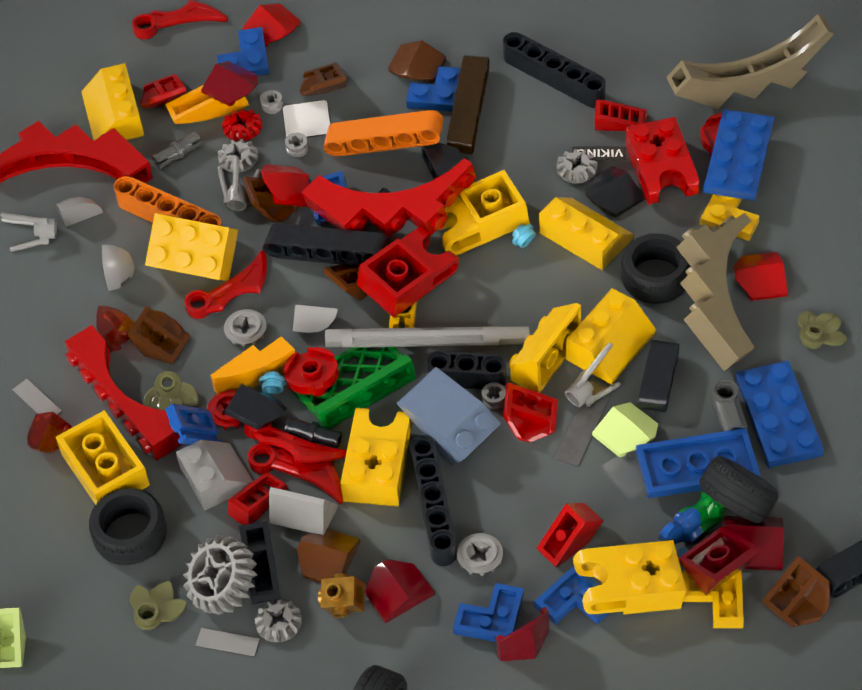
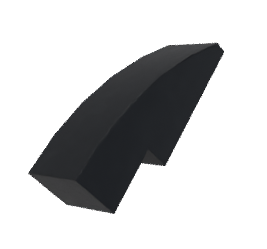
M268 521L239 526L241 540L247 546V549L253 553L251 559L257 563L252 569L257 574L251 581L255 587L249 588L252 605L280 600V589Z

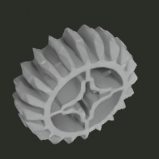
M216 535L215 539L207 538L205 544H198V552L191 553L192 561L185 563L189 568L188 572L183 574L188 579L183 586L188 590L187 597L193 601L192 604L195 607L209 614L224 615L225 612H233L235 606H242V598H250L247 592L248 589L255 587L251 582L252 578L257 576L255 571H252L257 565L251 559L253 553L247 549L243 542L237 541V539L230 536ZM225 555H229L231 562L226 560ZM209 588L214 590V596L210 593Z

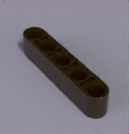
M463 56L446 144L458 148L461 154L473 155L489 75V57Z

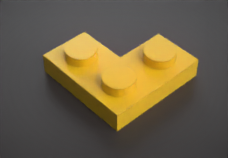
M713 194L700 218V225L704 226L707 224L709 228L717 225L721 228L720 225L733 215L736 219L745 213L751 222L736 237L750 241L759 223V215L738 209L742 199Z
M682 570L686 587L683 602H712L713 628H743L742 571L736 573L705 596L687 571Z

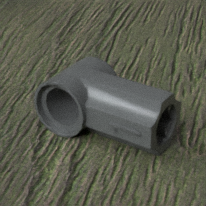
M729 379L717 381L713 387L712 408L717 413L722 432L746 428L748 431L738 398L737 384Z

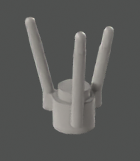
M234 156L233 185L230 186V189L227 188L222 167L218 166L217 169L224 196L223 205L233 211H242L246 209L247 205L252 203L245 187L239 184L238 156ZM260 169L256 170L254 177L259 178L261 174Z
M12 213L0 214L2 222L34 226V236H39L40 238L10 247L11 252L37 245H49L50 239L57 238L56 218H37Z
M608 343L589 368L582 370L575 382L565 391L567 399L576 407H581L584 403L590 407L596 400L621 386V382H616L592 395L594 388L587 380L612 348V343Z

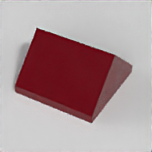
M724 515L725 528L760 548V553L743 569L782 571L784 545L783 518L767 517L764 522L755 523L742 516Z
M722 526L679 557L678 560L705 596H707L749 565L760 553V548Z

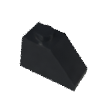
M438 142L433 145L421 146L422 158L433 180L450 171L464 159L458 148Z

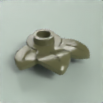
M807 310L802 312L798 318L797 323L801 328L799 334L801 343L809 349H819L823 344L839 346L844 344L848 337L838 331L842 321L836 314L827 312L816 316Z
M164 371L157 375L154 387L146 392L144 396V405L154 409L165 410L172 403L197 407L199 399L195 388L191 384L181 382L180 377L172 371ZM170 380L173 383L171 386L165 387L163 382Z
M165 581L150 591L140 585H136L129 599L130 605L135 610L133 615L134 622L137 627L143 630H152L158 627L161 622L174 621L184 612L187 605L185 600L174 599V591L170 581ZM148 615L153 616L150 619H144Z

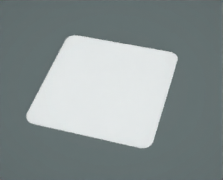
M321 100L283 107L286 137L297 132L304 134L306 137L327 134L328 126L330 125L327 101Z

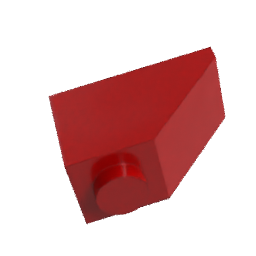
M566 503L536 549L555 567H559L591 541L604 520L586 503Z

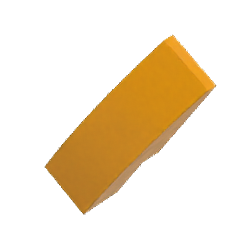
M203 85L165 104L175 124L194 123L218 118L232 113V110L237 111L249 105L246 97L235 101L233 106H228L201 93Z
M282 336L261 351L252 345L210 375L214 391L217 394L227 390L237 391L241 384L257 386L259 385V378L267 372L284 374V365L289 357L295 353V349Z

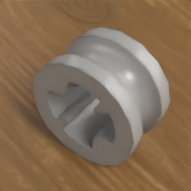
M268 90L261 94V108L265 113L275 114L283 108L280 92Z
M297 132L286 137L285 146L289 156L300 158L307 154L308 144L304 134Z
M496 382L485 385L482 389V403L489 410L502 409L505 404V387ZM495 394L496 396L497 394H499V398L494 399V397H492V399H490L489 395Z

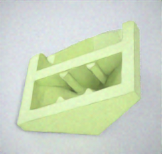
M629 402L613 406L592 432V436L617 456L623 457L626 453L636 450V445L650 443L654 440L658 423Z
M0 609V668L23 667L26 634L21 609Z

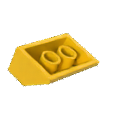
M123 63L100 69L81 91L93 139L96 140L113 128L126 140L144 136L126 64Z
M555 197L539 213L540 234L600 270H603L634 238L633 233L573 198Z
M611 288L567 338L566 360L583 370H587L608 343H612V348L592 373L594 376L612 385L655 335L656 328L634 299Z
M573 303L553 308L548 316L542 317L538 324V329L533 335H529L526 338L522 350L518 354H514L509 362L512 382L538 393L542 391L566 359L567 338L581 323L580 304Z

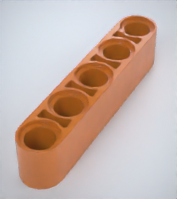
M427 110L336 122L328 126L323 148L327 154L339 157L437 144L440 140L444 118L437 111Z
M124 176L118 178L114 183V191L119 207L152 223L156 213L222 226V221L218 215L132 177Z

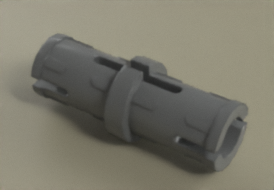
M194 131L178 142H171L169 147L152 155V160L157 161L154 163L155 166L161 170L177 159H184L187 153L203 145L202 140L198 141L200 136Z

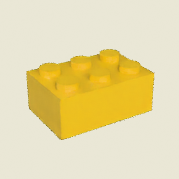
M155 213L145 265L228 281L239 229Z
M105 410L56 436L63 458L95 505H97L101 498L107 496L108 493H112V491L121 490L122 488L143 490L150 486L145 467Z

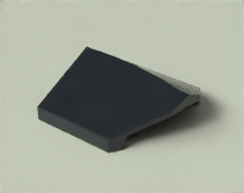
M614 166L584 182L585 195L594 205L610 212L613 217L621 215L644 201L643 195L629 172Z
M241 384L227 406L225 414L259 430L265 424L280 418L287 408L281 400L249 384Z

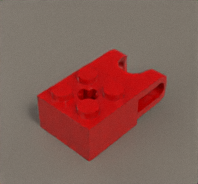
M676 117L626 127L625 148L648 205L660 203V190L666 186L680 188L685 196L699 194V178Z
M422 226L416 228L401 240L399 238L359 265L357 286L393 318L450 278L459 266L460 258L452 251H446L439 255L430 254L425 251L428 249L431 233Z

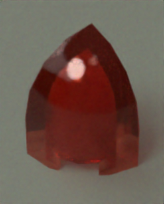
M99 305L96 315L98 333L106 341L109 352L122 349L120 345L130 339L127 334L135 322L118 309Z
M54 412L36 414L27 435V444L34 451L53 453L60 449L56 436L71 429L72 425Z

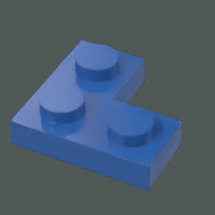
M262 27L239 30L241 51L217 55L218 63L230 61L257 75L269 74Z
M439 66L435 85L410 83L406 100L407 108L452 111L461 68Z
M574 566L534 601V606L537 610L540 611L544 607L547 608L549 620L555 625L575 607L579 608L597 625L610 614H588L585 612L582 603L583 596L589 588L599 586V584L591 577L577 574Z
M495 583L489 608L460 603L453 626V633L496 642V637L500 634L505 637L514 632L524 597V588Z

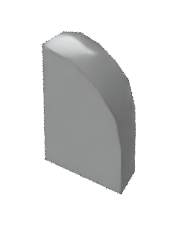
M82 196L68 198L56 204V209L65 227L103 213L98 203Z
M102 245L103 269L108 291L121 288V283L133 277L135 270L133 259L129 252L121 247Z
M295 304L293 331L306 333L320 332L329 327L334 321L338 309Z

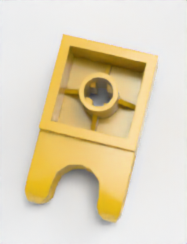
M505 170L474 182L456 197L455 202L451 206L445 208L448 219L440 230L451 229L444 233L442 246L445 251H452L455 255H460L515 231L521 224L524 226L530 224L526 203Z
M355 409L340 483L343 502L399 507L413 426L412 420L405 412H397L393 423L390 425L378 427L371 423L369 409Z
M674 540L588 548L578 551L573 558L577 574L595 577L602 583V585L589 588L583 596V608L588 614L622 611L623 614L681 609L686 587Z

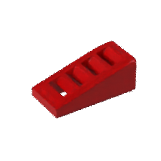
M596 100L595 130L626 131L628 126L646 123L647 110L606 100ZM634 117H639L638 122L633 121Z
M267 471L228 499L229 516L242 525L256 522L269 508V490L264 486L287 490L288 485Z

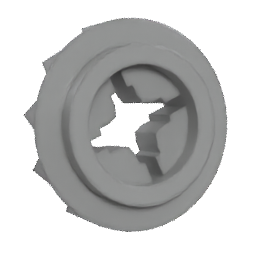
M243 139L239 142L231 140L229 145L223 144L222 150L218 151L219 164L228 172L233 173V157L236 156L234 155L235 152L241 154V160L238 158L239 173L251 169L258 161L257 147L253 146L252 141L246 143Z
M574 149L573 152L565 151L562 157H558L556 170L558 175L566 182L584 183L595 176L597 162L595 161L594 154L587 155L586 149L581 153ZM577 162H581V165H578V166H577L576 168H574V170H573V164H577Z
M251 309L234 312L226 319L224 324L226 339L231 340L233 345L238 343L243 347L249 343L255 345L258 339H263L264 333L267 331L264 316ZM246 322H248L250 329L247 330L246 334H243L242 329H244Z
M476 533L469 535L461 541L457 548V559L461 569H466L470 575L478 573L483 576L489 571L494 573L495 568L501 565L503 557L502 546L495 537L489 534ZM474 549L476 550V552L478 551L481 554L486 552V561L482 560L481 558L474 559Z
M282 599L275 602L269 601L263 608L258 609L255 625L257 632L265 640L284 642L293 638L298 633L302 625V616L299 608L292 601L286 602ZM283 614L285 622L278 621L274 624L272 617H279Z

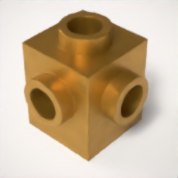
M342 573L333 574L332 578L321 579V589L318 591V601L321 608L335 618L348 617L349 613L365 612V583L355 576L349 577L348 574Z

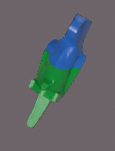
M703 491L700 500L695 505L683 508L676 513L673 522L670 521L659 532L658 539L660 541L674 540V544L680 542L697 543L724 519L722 515L727 508Z

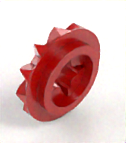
M243 107L239 112L232 110L231 115H225L224 122H222L223 133L233 141L253 139L262 129L260 115L255 114L253 109L245 111ZM238 121L246 123V128L241 124H238Z
M235 390L218 393L208 404L207 410L210 411L215 425L222 426L225 430L232 426L237 429L238 425L242 423L225 415L224 408H227L237 392Z

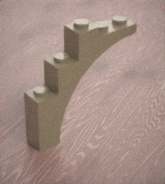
M817 14L809 23L787 40L759 54L733 62L717 64L694 63L681 60L666 78L676 96L719 109L734 92L756 99L771 82L792 89L808 72L805 65L834 35V32L825 16Z
M745 213L736 219L733 215L720 225L721 228L716 225L710 229L707 224L699 229L692 227L682 235L684 240L676 247L691 266L685 271L688 276L680 284L695 302L689 307L691 313L683 320L723 371L739 362L755 348L734 312L728 293L726 277L727 258L732 242L738 233L751 222Z

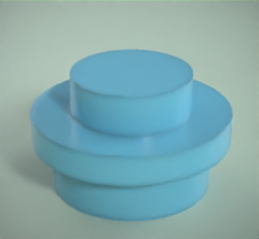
M521 224L512 233L514 237L512 243L515 246L519 245L521 248L526 247L536 236L533 226L531 224L526 226Z
M267 372L259 378V385L262 387V391L267 394H278L283 392L286 378L278 372Z

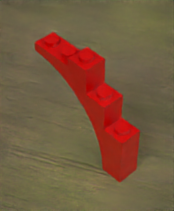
M37 121L18 133L20 138L18 143L0 153V183L29 171L50 167L85 168L104 173L116 180L129 176L146 183L153 179L149 161L115 128L93 141L77 124L55 137L40 121Z
M464 158L445 174L412 189L392 193H367L336 185L318 175L301 193L307 206L337 229L361 231L369 221L388 237H391L395 232L400 231L406 221L409 220L417 227H424L431 233V236L436 230H440L448 219L445 208L451 206L455 202L456 197L473 184L476 174L472 163Z

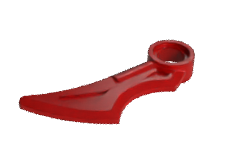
M190 0L186 5L177 10H153L148 14L138 15L133 19L132 27L133 33L137 38L149 39L155 36L157 29L200 21L227 22L228 16L210 5ZM143 24L150 25L147 29L139 28Z
M261 250L242 272L210 292L194 290L188 293L184 299L186 313L191 318L202 319L210 313L223 311L228 302L238 295L246 293L260 294L267 273L266 253ZM195 301H203L205 303L201 308H193L191 306Z
M273 422L265 424L259 430L244 424L246 436L257 440L260 444L275 445L287 450L297 463L326 462L346 457L347 450L331 448L303 440L273 427Z
M256 444L249 449L247 454L248 463L253 472L264 474L273 469L313 484L328 494L339 505L343 503L341 482L331 461L297 463L287 450L278 446L272 447L268 444ZM259 454L269 456V460L265 463H257L254 459Z

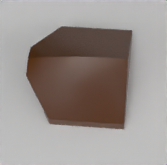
M423 40L401 44L388 67V71L400 77L412 80H428L429 83H434L438 67H443L446 56Z
M335 62L304 72V80L299 91L301 96H313L346 87V77Z
M244 176L243 182L252 205L268 221L273 223L283 222L299 208V206L275 204L272 199L273 195L264 183L263 178Z
M335 265L324 268L323 273L346 293L360 301L368 296L357 286L358 266Z
M148 306L144 308L127 334L144 356L171 365L190 338L189 333L185 332L175 319L164 312L153 310Z
M327 529L324 535L315 533L304 535L297 548L303 578L321 583V579L332 578L333 574H346L361 542L360 539Z
M797 556L761 602L791 627L817 622L830 608V581L804 559Z

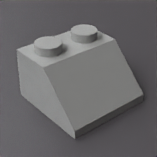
M199 440L176 452L180 470L204 510L230 499L253 482L230 443Z

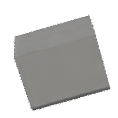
M270 487L269 520L271 524L324 535L336 513L337 504L325 499Z

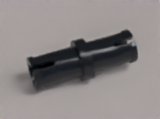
M291 416L288 417L284 431L289 434L307 439V441L312 443L317 442L338 449L343 435L341 431L322 427L318 422L313 421L309 423Z

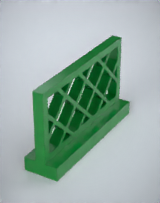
M370 347L349 348L335 356L339 366V376L333 384L331 392H326L322 396L292 392L317 419L320 426L331 429L352 417L356 408H367L414 381L416 375L411 358L407 354L403 356L395 347H382L381 351H369ZM351 358H360L359 364H346V362ZM366 358L379 359L377 365H364ZM384 359L395 360L387 366H383ZM314 368L312 371H309V372H307V373H312V372L316 371V368ZM343 371L356 372L354 378H341ZM362 372L373 373L364 379H360ZM339 385L350 386L341 392H337ZM316 399H328L317 406L314 405Z

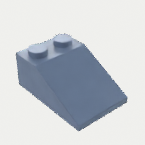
M437 367L430 371L397 402V405L420 431L434 440L436 449L451 466L464 460L501 424L480 400Z

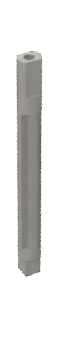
M529 326L325 329V348L524 345L526 338L529 336Z

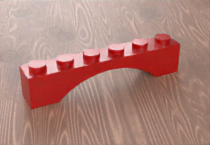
M93 325L65 341L68 351L65 353L68 362L72 367L78 366L83 380L87 384H93L98 398L102 402L104 400L108 402L112 415L116 419L121 418L123 420L125 430L131 437L135 435L139 439L138 444L146 455L150 453L158 461L183 445L179 444L178 439L180 436L178 433H174V430L171 428L165 410L139 404L117 388L110 377L111 356L107 343Z

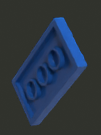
M723 109L704 184V193L756 201L774 117Z
M789 361L736 372L735 380L768 468L823 456V446Z
M746 428L636 445L635 452L648 499L702 490L699 483L700 478L705 470H707L711 460L718 456L728 458L759 477L761 476Z

